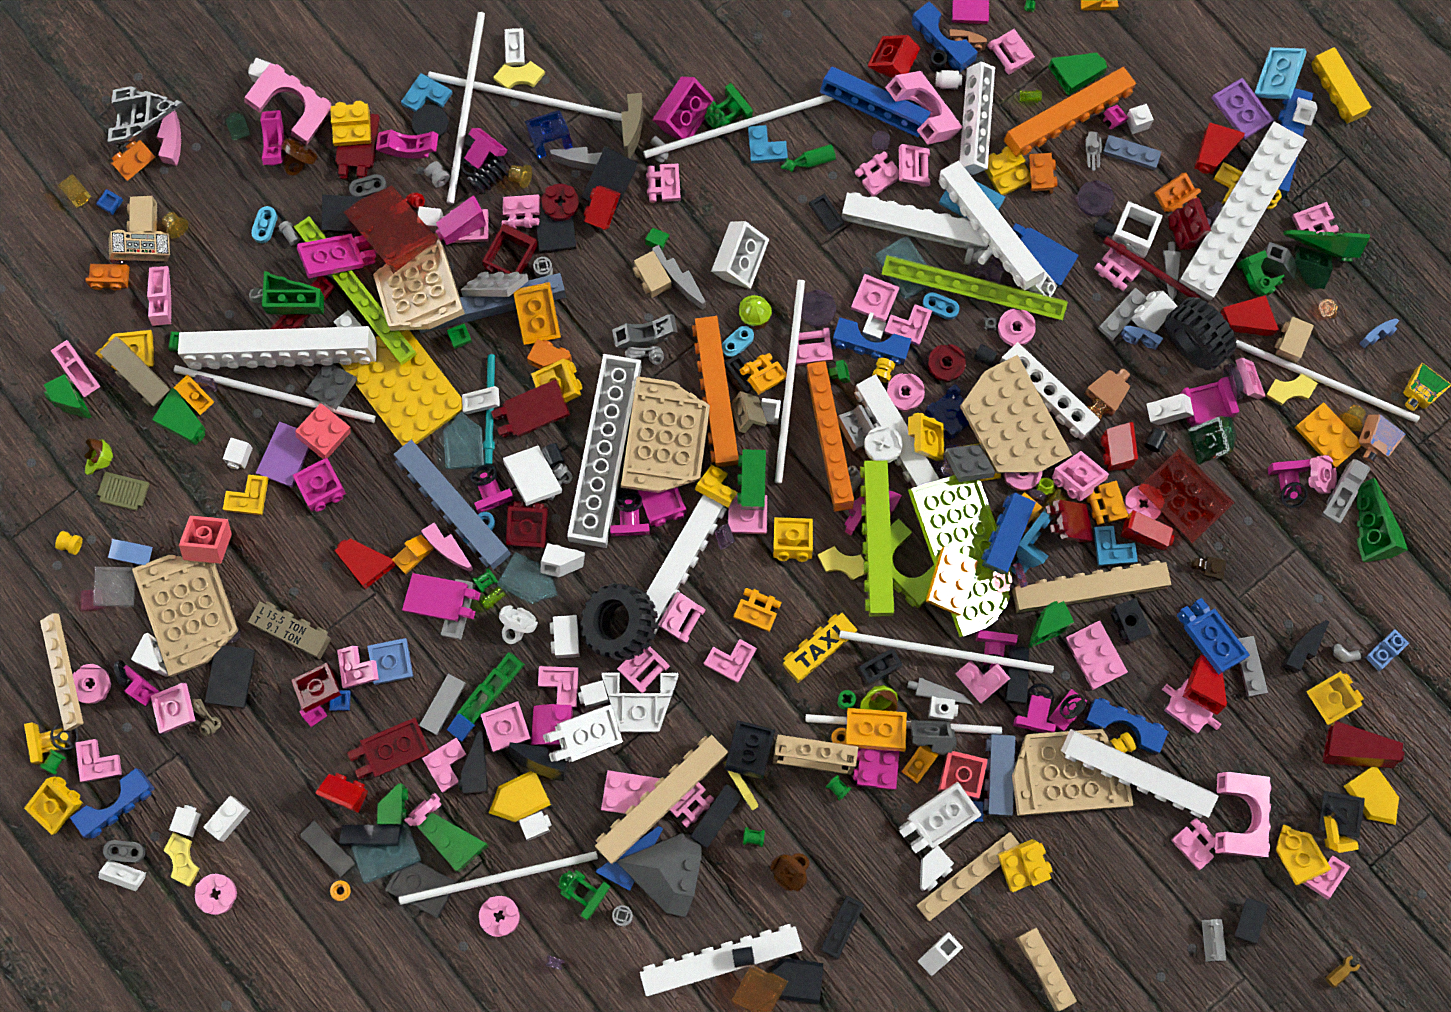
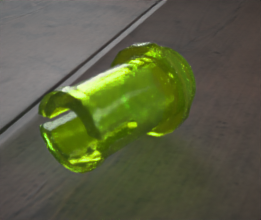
M1020 90L1019 102H1042V90Z
M499 586L486 597H482L481 603L487 610L493 609V605L506 596L504 591L496 596L502 590Z

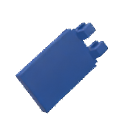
M1015 223L1012 228L1041 267L1058 285L1057 287L1060 288L1079 255L1032 228L1025 229L1023 226Z
M1202 598L1195 601V604L1191 606L1193 612L1186 606L1177 614V617L1184 625L1183 628L1219 675L1250 656L1214 608L1210 611L1209 606Z

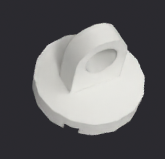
M887 426L876 427L870 430L865 438V452L873 461L888 460V463H890L901 454L903 447L902 437L896 430H892Z
M505 606L499 613V619L504 624L502 637L509 644L520 641L524 633L533 632L538 624L535 616L523 608H517L516 610L512 609L513 606ZM510 629L515 632V638L510 636Z

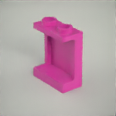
M1228 377L1220 378L1218 382L1192 389L1187 387L1180 393L1187 395L1191 399L1194 415L1186 417V420L1191 424L1192 428L1233 418L1240 412Z
M678 487L660 493L637 490L642 497V504L650 526H662L667 520H679L684 517V514H687V509L683 504Z

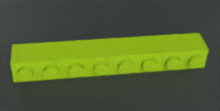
M888 460L864 461L863 467H860V478L864 480V486H861L860 493L861 497H864V504H861V515L865 516V523H862V535H866V542H863V554H867V561L863 563L864 573H867L868 579L864 580V591L868 592V599H865V611H869V617L893 616L894 598Z

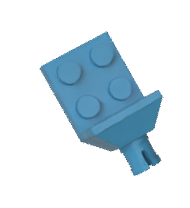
M1046 508L1018 545V560L1010 570L1021 578L1030 567L1033 568L1043 564L1048 558L1047 554L1033 545L1041 535V532H1039L1040 528L1043 527L1045 529L1053 519L1050 514H1047Z

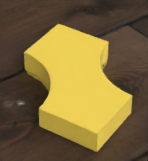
M531 61L522 67H510L504 64L493 78L507 89H511L519 84H527L534 87L545 75V71Z
M1303 374L1289 382L1275 379L1265 396L1281 406L1291 398L1308 400L1318 383Z
M834 546L817 555L826 573L840 571L848 575L852 581L867 574L864 573V559L861 554L847 556L840 553Z
M728 771L752 810L756 809L758 803L739 773Z
M173 832L164 848V851L171 857L173 862L171 878L191 886L200 869L192 862L190 857L192 841Z

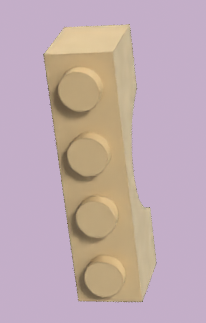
M1037 928L1031 929L1015 938L1025 957L1036 970L1054 1010L1061 1011L1077 1002Z

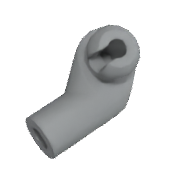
M657 136L650 142L654 147L665 145ZM668 152L656 155L655 159L663 163L668 158Z
M852 465L848 467V473L854 494L862 480L859 470L856 466Z
M1334 644L1332 646L1333 655L1343 663L1361 659L1358 650L1348 652L1341 644Z

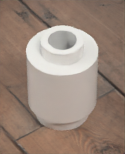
M941 70V72H936V87H940V89H958V86L962 85V75L959 74V71Z

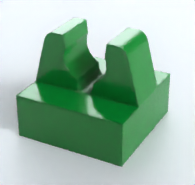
M465 323L447 330L454 349L472 342Z
M844 360L836 361L837 367L829 369V376L832 377V380L839 379L843 384L851 382L847 363Z

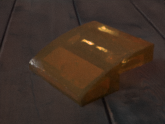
M750 965L731 1001L753 1012H772L788 981L772 972L768 974L760 968Z

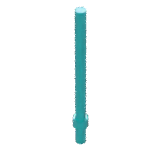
M489 354L487 358V388L494 387L495 355ZM494 408L486 410L485 441L483 442L485 465H492L493 450H495L493 416L491 413Z

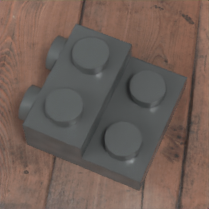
M911 720L910 729L913 744L919 746L931 744L932 752L938 754L952 753V749H956L955 730L951 729L950 722Z

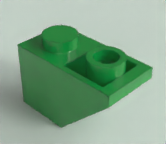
M397 784L378 803V825L404 826L405 818H408V810L404 809L405 801H408V789H405V785Z

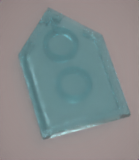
M460 412L450 426L448 425L443 431L446 469L480 467L484 465L482 428L463 412Z
M517 552L511 558L497 585L531 604L549 597L558 596L552 575L540 573V564Z

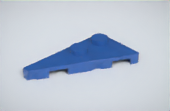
M658 826L645 835L618 860L655 845L663 828ZM607 862L596 871V873L629 891L635 882L617 862L613 865Z

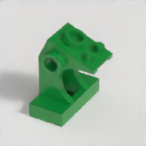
M732 83L725 86L727 99L719 105L712 101L711 105L706 109L707 112L704 118L713 129L730 125V122L740 115L745 120L753 117L752 108ZM727 108L731 114L725 116L721 111Z
M1265 250L1236 263L1238 270L1242 269L1250 289L1259 297L1269 296L1276 289L1274 286L1281 285L1283 283L1281 279L1285 276L1283 274L1276 278H1269L1264 275L1261 266L1264 259L1268 257Z
M569 870L559 880L558 888L562 890L560 894L568 900L573 897L586 906L581 916L589 920L611 886L603 881L597 890L584 881L586 876L577 870L574 873ZM580 883L590 889L584 899L574 894Z

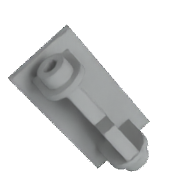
M1222 919L1202 920L1206 961L1226 960Z

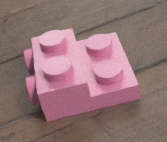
M1080 451L1056 467L1052 479L1057 487L1062 486L1067 490L1070 498H1076L1081 501L1092 494L1094 488L1105 481L1109 474Z

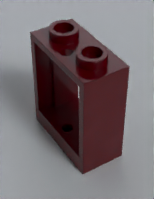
M503 224L482 260L483 266L490 274L503 272L504 274L512 273L492 263L504 240L508 239L527 248L515 271L522 274L538 246L537 240Z

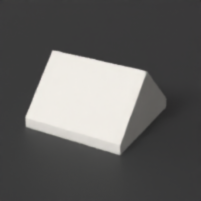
M149 633L144 634L131 660L162 676H169L156 638Z

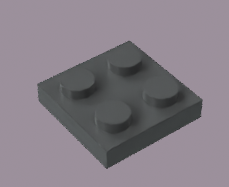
M333 364L324 365L305 392L336 410L357 381V378Z
M980 444L947 448L944 454L959 482L994 477L995 471Z

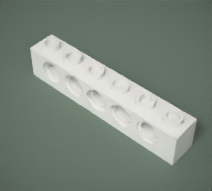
M982 61L968 67L966 73L960 163L972 175L988 169L995 67Z
M1017 342L1001 358L1000 363L1018 355L1029 377L1034 376L1038 378L1039 382H1033L1047 410L1056 416V420L1060 424H1065L1075 438L1082 440L1099 423L1100 419ZM1049 389L1053 395H1046L1044 390ZM1058 402H1063L1066 408H1060ZM1071 416H1078L1080 418V421H1074Z

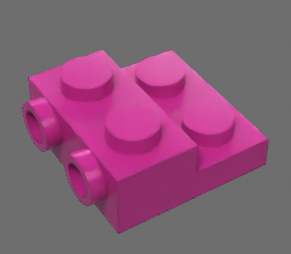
M328 458L292 475L311 511H322L325 509L326 504L331 501L334 503L339 502L343 499V495L346 494Z
M858 749L856 760L858 761V769H854L853 780L857 781L856 786L896 790L899 751Z

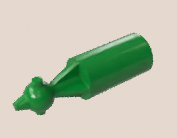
M832 144L803 152L794 161L787 158L781 169L793 172L795 166L811 168L836 160Z

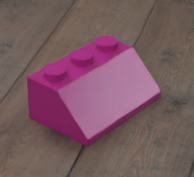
M680 77L653 118V121L665 133L678 140L694 136L705 119L706 109L711 105L712 101L716 102V100L694 77Z

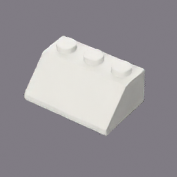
M746 221L730 222L711 272L727 282L751 289L769 239Z

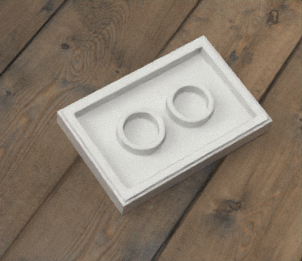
M539 446L503 458V462L526 506L562 493V488Z

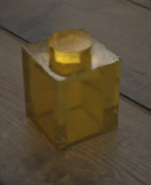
M73 174L58 184L59 188L76 208L84 205L91 197Z

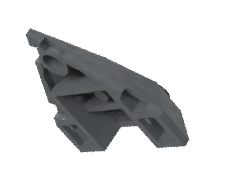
M131 86L114 89L112 104L117 111L116 127L109 128L108 143L122 144L136 141L156 123L182 106L183 103L177 100L175 102L170 101L167 97L148 91L140 92Z
M681 833L616 861L665 913L683 917L687 916L694 898L701 861V845L690 838L692 835Z

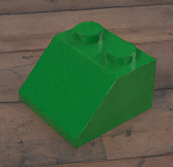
M65 374L44 384L47 390L44 394L55 408L59 407L63 412L87 419L92 417L78 388Z

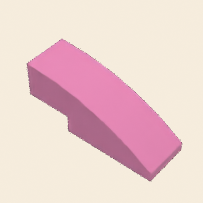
M173 111L162 120L157 135L158 140L162 144L158 156L163 163L177 166L181 149V130L176 111Z
M168 266L149 268L147 298L149 300L148 317L152 326L171 324V288Z
M68 340L51 350L83 397H86L100 387Z
M435 523L421 530L428 542L444 558L469 572L473 570L451 534L444 538Z

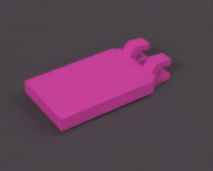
M952 0V23L988 24L989 0Z
M352 234L297 244V250L308 278L363 268L365 265L374 264V258H376L374 250L360 252L361 250L369 249L368 243H370L368 235L353 238Z
M412 573L402 610L408 613L458 622L459 617L474 619L475 611L462 607L464 598L479 601L481 593L467 588V584L463 582Z

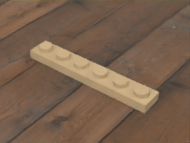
M53 613L42 619L40 623L64 731H71L84 723L60 616Z
M1009 832L916 906L928 921L932 920L1001 865L997 856L998 853L1019 845V842Z

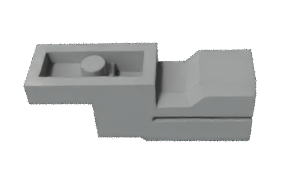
M1356 459L1347 464L1326 502L1327 506L1322 516L1337 525L1342 522L1358 493L1360 485L1370 471L1369 466Z

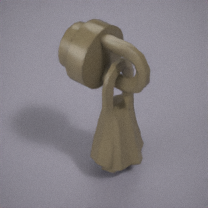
M193 699L191 701L193 711L205 719L201 723L199 730L202 735L211 736L220 728L221 720L209 715L201 699Z

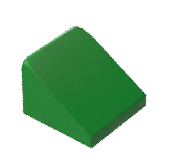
M652 228L645 239V244L650 247L659 245L663 251L670 234Z

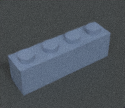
M992 734L985 742V751H988L985 771H988V778L984 779V791H987V799L984 798L983 810L986 811V816L1011 817L1013 815L1014 788L1012 774L1015 761V736Z

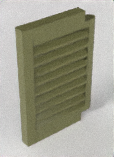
M105 472L97 495L101 496L100 502L137 511L138 506H143L150 483Z

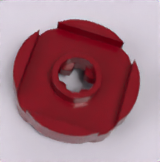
M566 184L548 186L542 196L543 211L555 221L570 219V216L576 213L579 208V199L575 189ZM558 199L566 201L562 203V206H558V203H555Z
M953 344L938 345L930 353L928 369L936 379L949 383L958 379L963 374L966 367L965 355L959 347ZM950 359L951 366H944L942 360Z

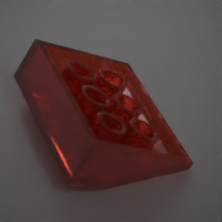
M393 186L359 200L344 212L349 222L393 274L438 240Z
M1180 448L1138 487L1192 543L1235 503Z

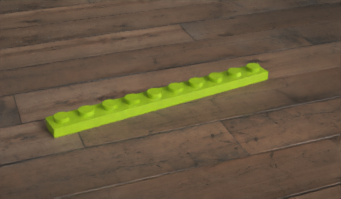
M310 217L294 226L305 242L326 239ZM352 270L330 274L401 365L417 355L399 330H390L384 311Z
M886 255L881 273L1063 320L1068 301L1024 291Z

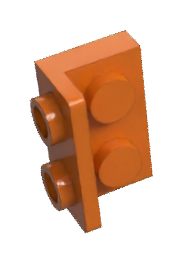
M90 264L89 278H86L85 282L94 290H102L103 288L121 290V288H128L130 267L122 264Z

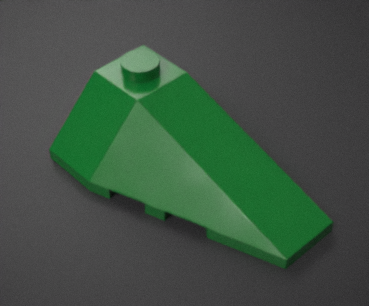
M1283 231V235L1330 256L1341 258V261L1353 262V258H1360L1370 239V234L1337 233L1334 235V232Z
M1372 478L1362 483L1357 493V508L1359 509V521H1357L1359 538H1357V545L1363 562L1389 559L1408 551L1403 534L1376 479Z

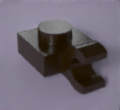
M1209 556L1206 557L1205 561L1194 558L1191 561L1190 568L1203 570L1204 577L1223 580L1227 561Z

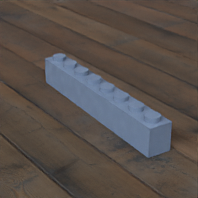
M560 273L529 280L520 287L550 282L553 300L566 298ZM511 294L509 297H460L465 312L464 315L431 329H419V331L424 333L517 310L514 295Z
M412 439L394 453L397 458L395 463L401 470L406 469L409 472L407 477L413 484L417 482L421 486L419 490L425 497H431L433 507L437 511L442 510L444 512L443 518L449 525L453 523L457 527L455 532L461 539L466 537L469 541L468 547L474 553L478 551L481 555L479 559L486 567L490 565L494 570L511 555L504 544Z

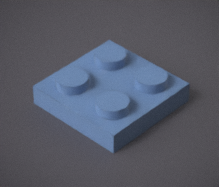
M406 638L368 646L370 660H375L377 664L379 680L373 681L374 685L413 678Z

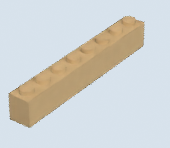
M1157 560L1149 562V565L1146 566L1133 564L1128 569L1115 567L1110 572L1097 570L1093 571L1092 575L1078 573L1073 575V578L1066 579V576L1054 578V581L1047 582V579L1035 581L1036 584L1028 585V582L1019 583L1012 590L1016 613L1044 609L1054 601L1058 603L1064 601L1066 605L1167 589L1171 585L1167 563H1160Z
M712 735L709 738L705 736L698 743L699 747L694 752L690 750L683 757L685 759L684 762L680 765L675 764L669 770L670 775L666 779L663 777L659 779L654 785L656 788L651 793L647 791L640 798L641 802L636 807L632 805L625 812L627 816L623 820H616L610 826L612 830L607 835L603 833L596 839L597 844L595 847L612 865L728 755V751Z

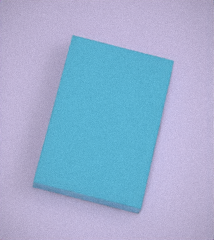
M1270 47L1254 93L1257 98L1291 99L1307 53L1306 50L1302 48Z

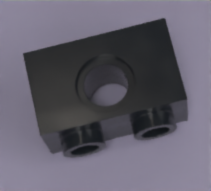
M1136 598L1115 605L1111 609V618L1114 623H1117L1120 629L1118 630L1119 637L1122 641H1125L1126 645L1152 634ZM1125 618L1132 619L1134 625L1128 626Z
M892 648L859 666L857 671L865 685L869 687L901 669L903 664Z

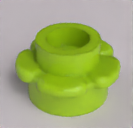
M1042 478L1039 484L1036 485V489L1042 495H1049L1055 491L1054 481L1050 478Z

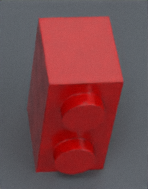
M596 186V189L593 188L590 194V199H592L590 206H587L584 212L586 217L584 222L602 229H608L621 193L603 186Z

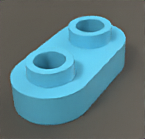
M262 207L257 213L251 233L254 240L258 243H266L272 236L277 221V214L272 207ZM267 216H271L269 220H265ZM261 233H265L263 237L259 236Z
M742 326L722 343L723 355L731 359L744 351L753 342L754 333L752 329ZM742 333H747L748 336H747V337H742L741 334H742ZM733 345L734 349L730 350L727 347Z

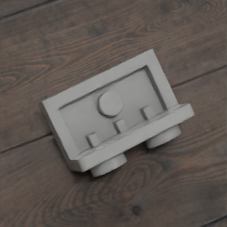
M858 405L854 410L837 417L838 424L852 450L855 451L863 448L866 436L870 430L875 428L863 406Z

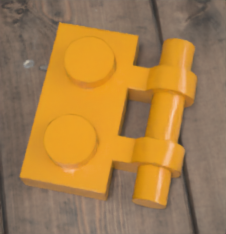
M770 353L758 356L755 361H749L740 369L742 375L747 373L752 375L748 378V382L758 395L786 380L787 373L778 361L771 364L772 355Z
M1117 481L1099 485L1097 487L1098 494H1095L1093 491L1092 494L1086 497L1087 502L1091 505L1093 511L1091 514L1093 519L1096 520L1097 525L1104 524V516H1107L1109 523L1126 519L1128 516ZM1099 500H1102L1104 510H1100Z
M745 588L743 595L750 597L749 601L740 600L734 618L770 632L777 613L770 611L771 607L779 609L782 602L775 600V597L771 595L769 597L765 596L756 589ZM758 600L765 603V608L755 605V601Z

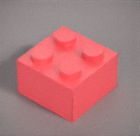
M320 403L296 429L295 434L296 438L322 459H325L350 434V426Z
M190 516L179 543L183 560L221 564L232 535L228 519Z
M955 751L946 753L938 791L943 792L956 782H959L970 799L977 801L980 798L988 759Z

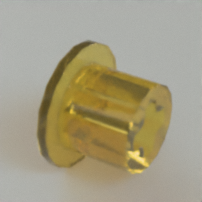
M528 164L523 167L512 165L509 170V180L519 183L522 188H526L529 185L532 177V167Z
M174 212L166 214L162 219L163 225L167 228L166 233L171 238L180 237L188 228V221L185 218L178 217Z
M1352 405L1347 412H1343L1339 416V419L1350 430L1358 431L1363 427L1362 420L1366 412L1362 407Z
M1057 488L1054 493L1047 497L1043 507L1053 506V502L1057 500L1068 501L1060 494L1061 488Z

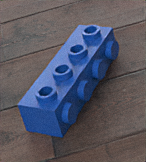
M1017 493L1006 497L1003 503V507H1005L1003 514L1000 513L996 521L998 525L996 532L993 531L989 538V542H991L989 549H985L982 555V560H984L982 566L1002 575L1008 573L1035 506V501Z

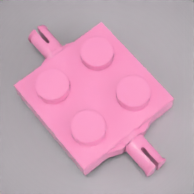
M1188 679L1177 690L1168 684L1164 686L1162 691L1171 696L1170 703L1164 710L1195 734H1198L1207 723L1218 730L1221 723L1212 717V712L1182 697Z

